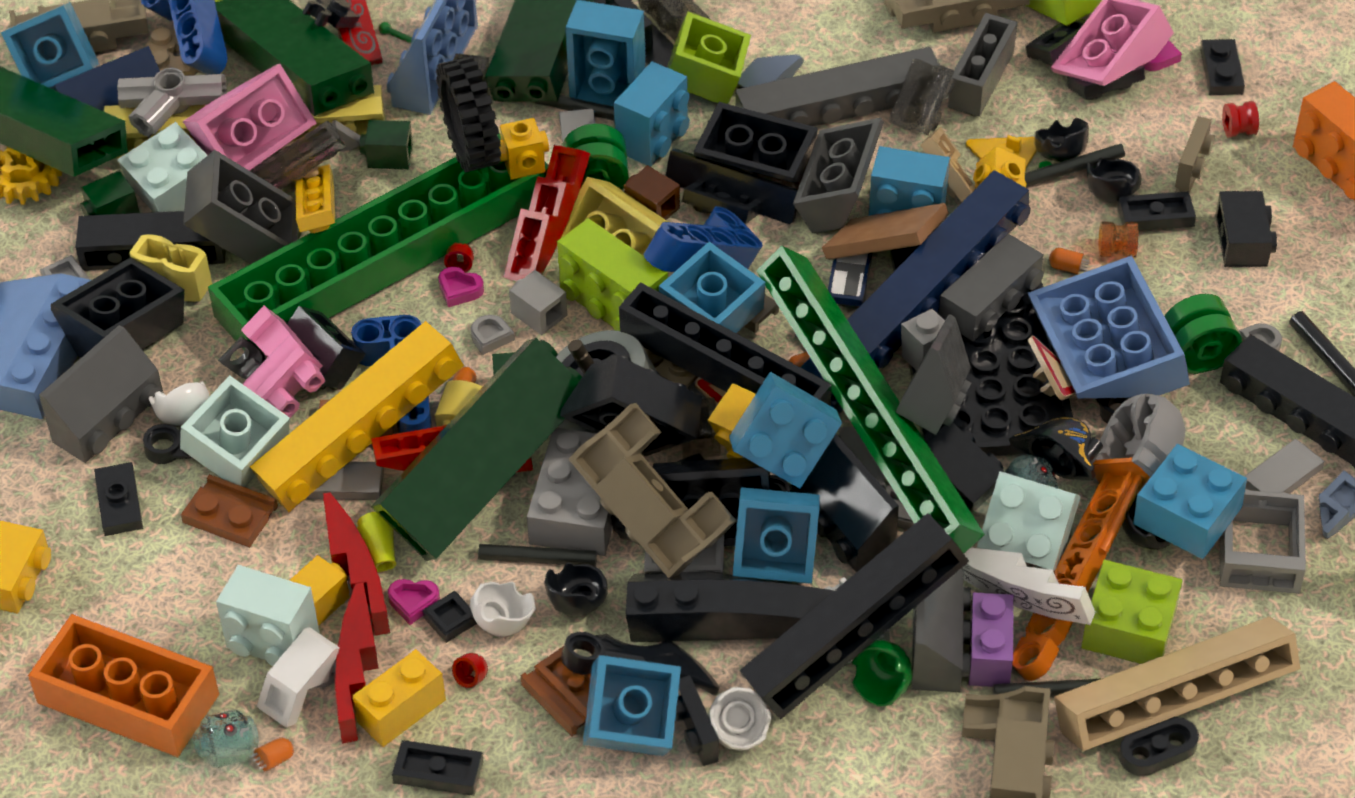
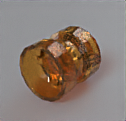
M1101 221L1098 239L1099 257H1111L1113 254H1122L1125 258L1131 255L1133 258H1136L1138 251V223L1126 222L1121 226L1115 225L1113 222Z

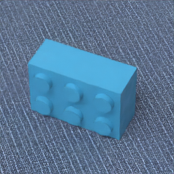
M577 0L565 27L569 97L614 106L617 98L646 68L644 11Z

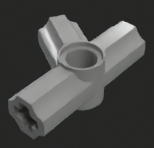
M166 68L159 71L155 77L118 79V102L120 108H136L128 116L129 121L140 134L150 137L152 134H156L173 114H180L186 111L190 105H207L226 94L227 81L225 74L184 76V73L177 68Z

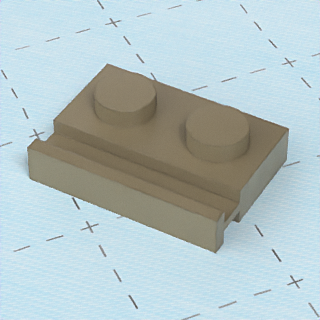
M1201 116L1197 117L1179 161L1175 192L1189 191L1190 194L1195 179H1200L1205 165L1204 157L1205 155H1210L1215 135L1209 134L1212 119Z

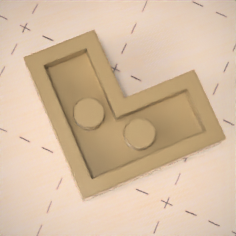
M939 127L920 144L923 149L921 153L950 157L947 193L952 198L957 196L963 202L975 190V185L957 161L961 155L944 130Z

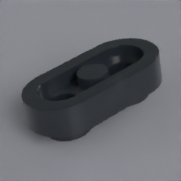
M1173 717L1130 733L1121 742L1119 761L1125 770L1134 775L1144 776L1152 774L1193 756L1199 739L1198 730L1189 720ZM1177 740L1183 745L1175 746L1170 741ZM1134 755H1143L1146 759H1138Z

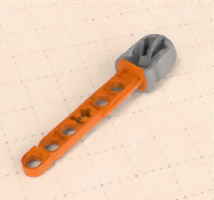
M1154 394L1133 396L1122 403L1111 416L1100 439L1103 449L1091 461L1096 474L1093 480L1098 484V487L1054 571L1059 584L1083 586L1086 588L1087 593L1089 592L1136 495L1176 444L1183 446L1186 431L1184 420L1180 410L1165 397ZM1113 504V506H1111L1108 510L1104 511L1107 507ZM1033 612L1026 626V637L1020 638L1013 652L1012 666L1024 680H1037L1048 672L1060 650L1058 646L1065 640L1073 622L1054 619ZM1053 625L1048 631L1041 634L1047 627ZM1037 656V658L1033 662L1026 665L1029 660Z

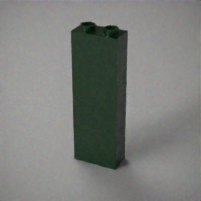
M219 0L215 2L224 42L261 73L277 64H281L310 113L314 116L374 93L371 63L324 26L316 25V20L310 15L302 14L303 10L292 1Z
M577 0L514 1L485 75L493 101H558L568 74L565 27ZM582 0V1L594 2V0Z
M0 66L1 144L73 177L128 153L124 120Z
M533 338L524 342L371 506L424 560L437 559L565 420V418L560 416L561 409L582 379V376L571 367L566 368L556 358L558 356L557 351L545 340L539 341L537 338Z

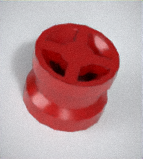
M1246 101L1241 106H1236L1234 103L1224 104L1222 122L1227 138L1236 137L1239 133H1245L1248 136L1257 135L1259 130V113L1254 101Z

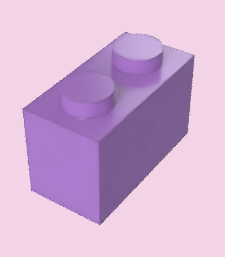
M973 592L970 616L969 653L971 661L969 686L993 687V684L1010 683L1013 664L1014 595Z

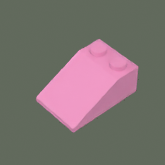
M1102 0L1051 66V70L1054 73L1105 86L1156 58L1174 32L1159 5L1138 0Z
M281 64L273 66L215 99L183 121L197 145L207 155L216 150L249 171L317 123Z

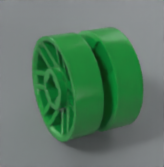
M587 124L572 130L565 137L562 146L590 153L581 187L586 178L591 177L608 181L623 190L624 184L629 179L626 142L623 135L617 129L605 124Z
M1198 294L1185 298L1170 308L1164 316L1185 354L1189 374L1204 373L1223 367L1224 359L1242 343V337L1226 305L1216 295Z

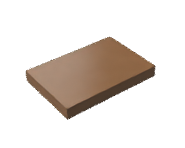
M941 203L852 218L822 247L825 258L830 260L918 246L947 218L949 213L946 204Z

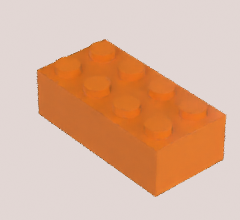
M1333 81L1303 97L1293 148L1301 157L1306 158L1317 167L1325 178L1331 179L1338 185L1348 198L1355 200V97L1336 81Z
M74 614L69 616L28 674L38 704L175 757L180 756L220 695L213 666Z

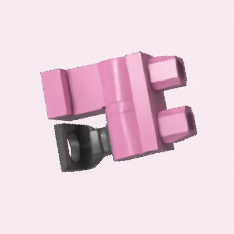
M263 306L241 329L258 347L241 336L218 361L241 378L247 379L243 383L244 386L291 418L299 409L300 403L294 396L302 387L311 393L317 391L325 382V378L320 372L323 365L313 356L282 318L266 306ZM245 347L241 357L230 361L232 354L237 349Z

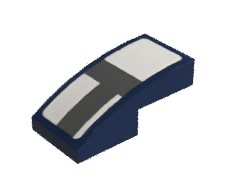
M872 253L833 260L828 291L837 304L859 307L863 304L872 262Z

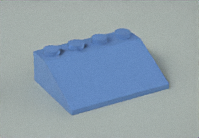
M435 0L432 7H427L424 21L420 28L415 29L412 43L408 50L402 52L397 70L389 75L387 92L391 94L392 107L431 115L439 100L437 91L439 87L436 83L437 65L462 57L478 27L476 0Z
M1132 255L1028 293L1029 300L1078 399L1132 398L1140 394L1159 396L1190 385L1185 354Z
M59 273L0 283V410L38 419L44 418L45 415L39 394L73 365L77 357L76 352L51 311V303L91 280Z

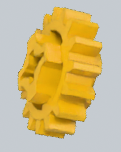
M6 146V150H0V199L5 196L7 204H11L15 199H19L21 205H25L27 198L31 197L37 202L39 201V194L50 195V186H59L58 177L62 176V171Z

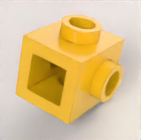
M535 118L499 125L501 147H499L501 151L500 162H505L510 179L544 173V152L549 151V143L545 130L539 131Z
M996 146L976 163L973 175L975 189L993 170L1026 188V159Z

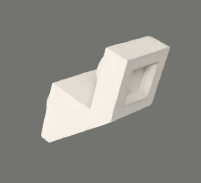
M312 628L304 629L268 671L256 707L286 728L294 725L298 721L307 690L329 681L340 647Z

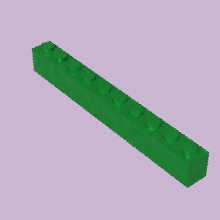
M780 246L756 272L765 281L766 288L823 379L832 384L831 391L914 524L929 513L954 540L961 551L965 553L985 535L914 423L895 412L900 401L808 258L784 246Z

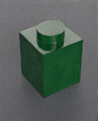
M369 120L367 133L360 136V154L366 155L367 168L409 170L413 148L410 121Z
M120 170L81 187L84 202L80 203L84 216L140 213L135 191Z

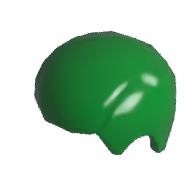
M876 640L852 660V664L856 665V675L852 681L854 689L865 701L878 707L892 705L907 691L912 681L913 671L909 657L898 644L890 641Z

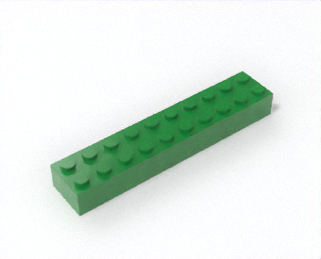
M456 157L341 216L335 220L334 224H330L328 229L318 233H309L208 286L213 315L235 341L243 336L256 347L258 346L241 329L263 306H266L282 318L286 324L298 306L320 311L330 318L442 258L452 244H467L519 216L521 208L529 210L537 176L546 178L549 165L545 162L544 173L511 180L504 161L498 163V165L466 173L461 168Z

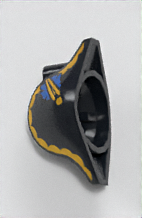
M1072 417L1055 418L1035 429L1015 434L1009 438L1012 449L1032 462H1035L1034 458H1036L1038 461L1037 465L1045 466L1049 472L1053 470L1057 476L1074 480H1093L1096 476L1091 461L1103 449V444L1098 439L1091 438L1088 426L1079 419Z

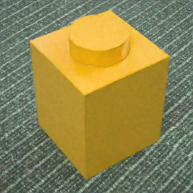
M318 555L289 580L311 587L318 626L350 598L346 572L338 564L333 562L330 564Z

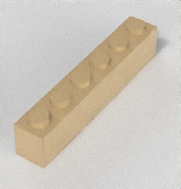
M1269 616L1054 696L1060 731L1082 751H1086L1300 670L1295 632Z

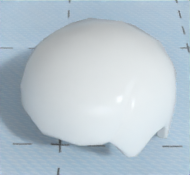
M202 381L200 383H185L173 389L167 395L158 391L155 393V397L150 396L148 399L154 413L164 424L181 426L209 398V392Z
M492 581L480 584L470 599V609L476 623L484 631L497 637L517 634L526 625L536 609L532 593L521 595L516 590L515 583L512 581L502 584Z
M732 687L717 695L708 714L719 743L727 749L740 751L751 749L762 743L766 739L771 722V714L767 704L750 688Z

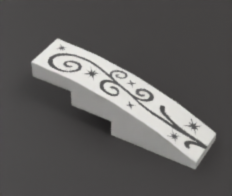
M970 548L964 553L970 561L961 568L964 571V580L982 592L1014 595L1013 606L1054 619L1087 625L1091 624L1095 610L1085 587L1059 584L1054 571L1051 569L1027 567L1022 553Z

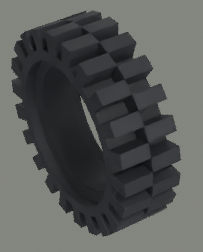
M468 56L438 64L436 83L439 87L437 89L438 96L441 99L440 108L444 113V124L447 125L448 138L452 140V149L456 153L458 163H460L461 168L466 173L498 165L501 157L499 149L501 144L497 136L499 129L494 120L496 115L495 111H492V99L487 94L488 87L486 81L483 82V74L478 67V63L474 61L473 57Z

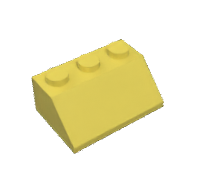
M587 177L578 193L561 238L589 218L644 256L645 250L662 222L668 221L612 183Z

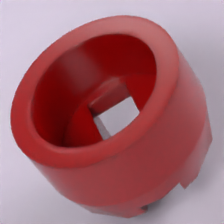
M454 243L446 251L444 264L446 268L457 267L467 273L472 268L474 252L466 243ZM459 254L464 256V261H458Z
M467 653L453 662L452 673L459 685L471 688L481 683L486 677L488 665L484 657L476 653Z

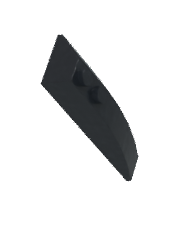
M715 571L681 572L679 575L668 578L665 573L633 574L627 582L626 620L631 642L779 638L833 593L834 590L756 578L737 577L732 574Z

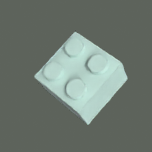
M174 122L117 159L135 193L153 212L184 211L187 172L203 160L207 154Z
M229 375L181 426L180 449L220 478L245 487L255 476L250 466L289 434L290 417Z
M999 471L982 528L985 535L978 541L977 547L1022 553L1026 563L1055 571L1064 553L1081 495Z
M237 565L216 600L226 647L239 656L247 657L251 655L264 659L273 666L304 629L310 627L319 633L311 587Z

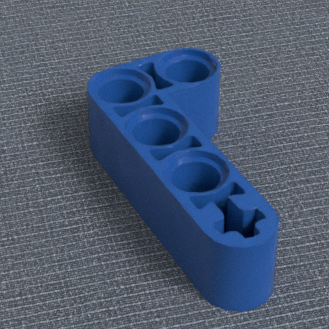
M141 0L142 5L169 21H173L181 58L184 63L205 75L222 73L228 58L214 0Z
M714 207L704 225L662 222L645 250L644 258L651 265L662 271L675 272L704 245L711 242L745 268L749 269L763 245L760 239L734 213L722 207Z
M395 315L366 318L355 323L351 331L352 341L365 353L360 364L372 366L421 325L420 320L412 315ZM429 396L397 422L398 433L432 428Z

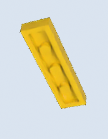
M330 164L317 167L319 174L314 177L296 178V222L300 233L308 230L310 233L322 232L328 229L330 224L335 223L334 176Z

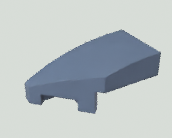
M800 55L756 58L741 74L737 87L741 89L793 77L804 63V60Z
M1343 471L1319 494L1322 533L1327 539L1355 518V478L1346 471Z

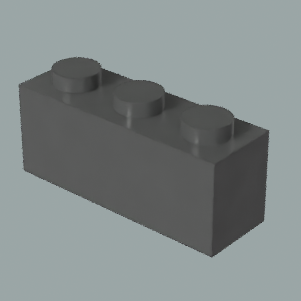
M985 13L950 77L947 108L978 117L981 116L1015 52L1017 21Z
M1008 233L940 295L939 315L944 320H946L949 314L956 317L960 333L974 342L984 331L989 332L992 330L998 318L1007 310L1012 311L1027 291L1038 287L1044 275L1042 271L1044 254Z

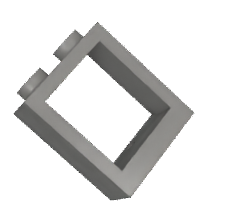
M1245 489L1241 510L1220 536V587L1300 594L1306 572L1304 495ZM1233 521L1288 526L1289 556L1233 551Z

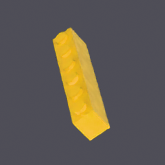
M426 321L250 466L262 486L288 512L294 509L314 490L364 451L372 443L371 438L380 437L464 366L452 343Z

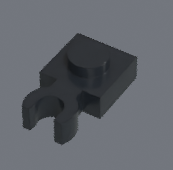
M309 0L302 12L304 15L317 18L315 21L316 25L325 26L326 23H329L334 28H354L360 18L359 15L350 9L351 5L346 0Z

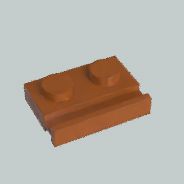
M209 474L207 483L196 492L181 513L182 522L250 548L269 521L271 513L278 508L276 498Z
M563 646L536 664L535 670L529 674L523 673L520 675L521 685L571 736L577 734L576 730L585 725L591 674H579L566 668L561 660Z

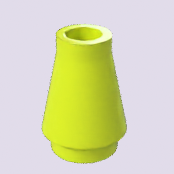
M370 512L361 516L357 521V529L369 549L377 572L395 568L397 563L394 549V529L376 512Z

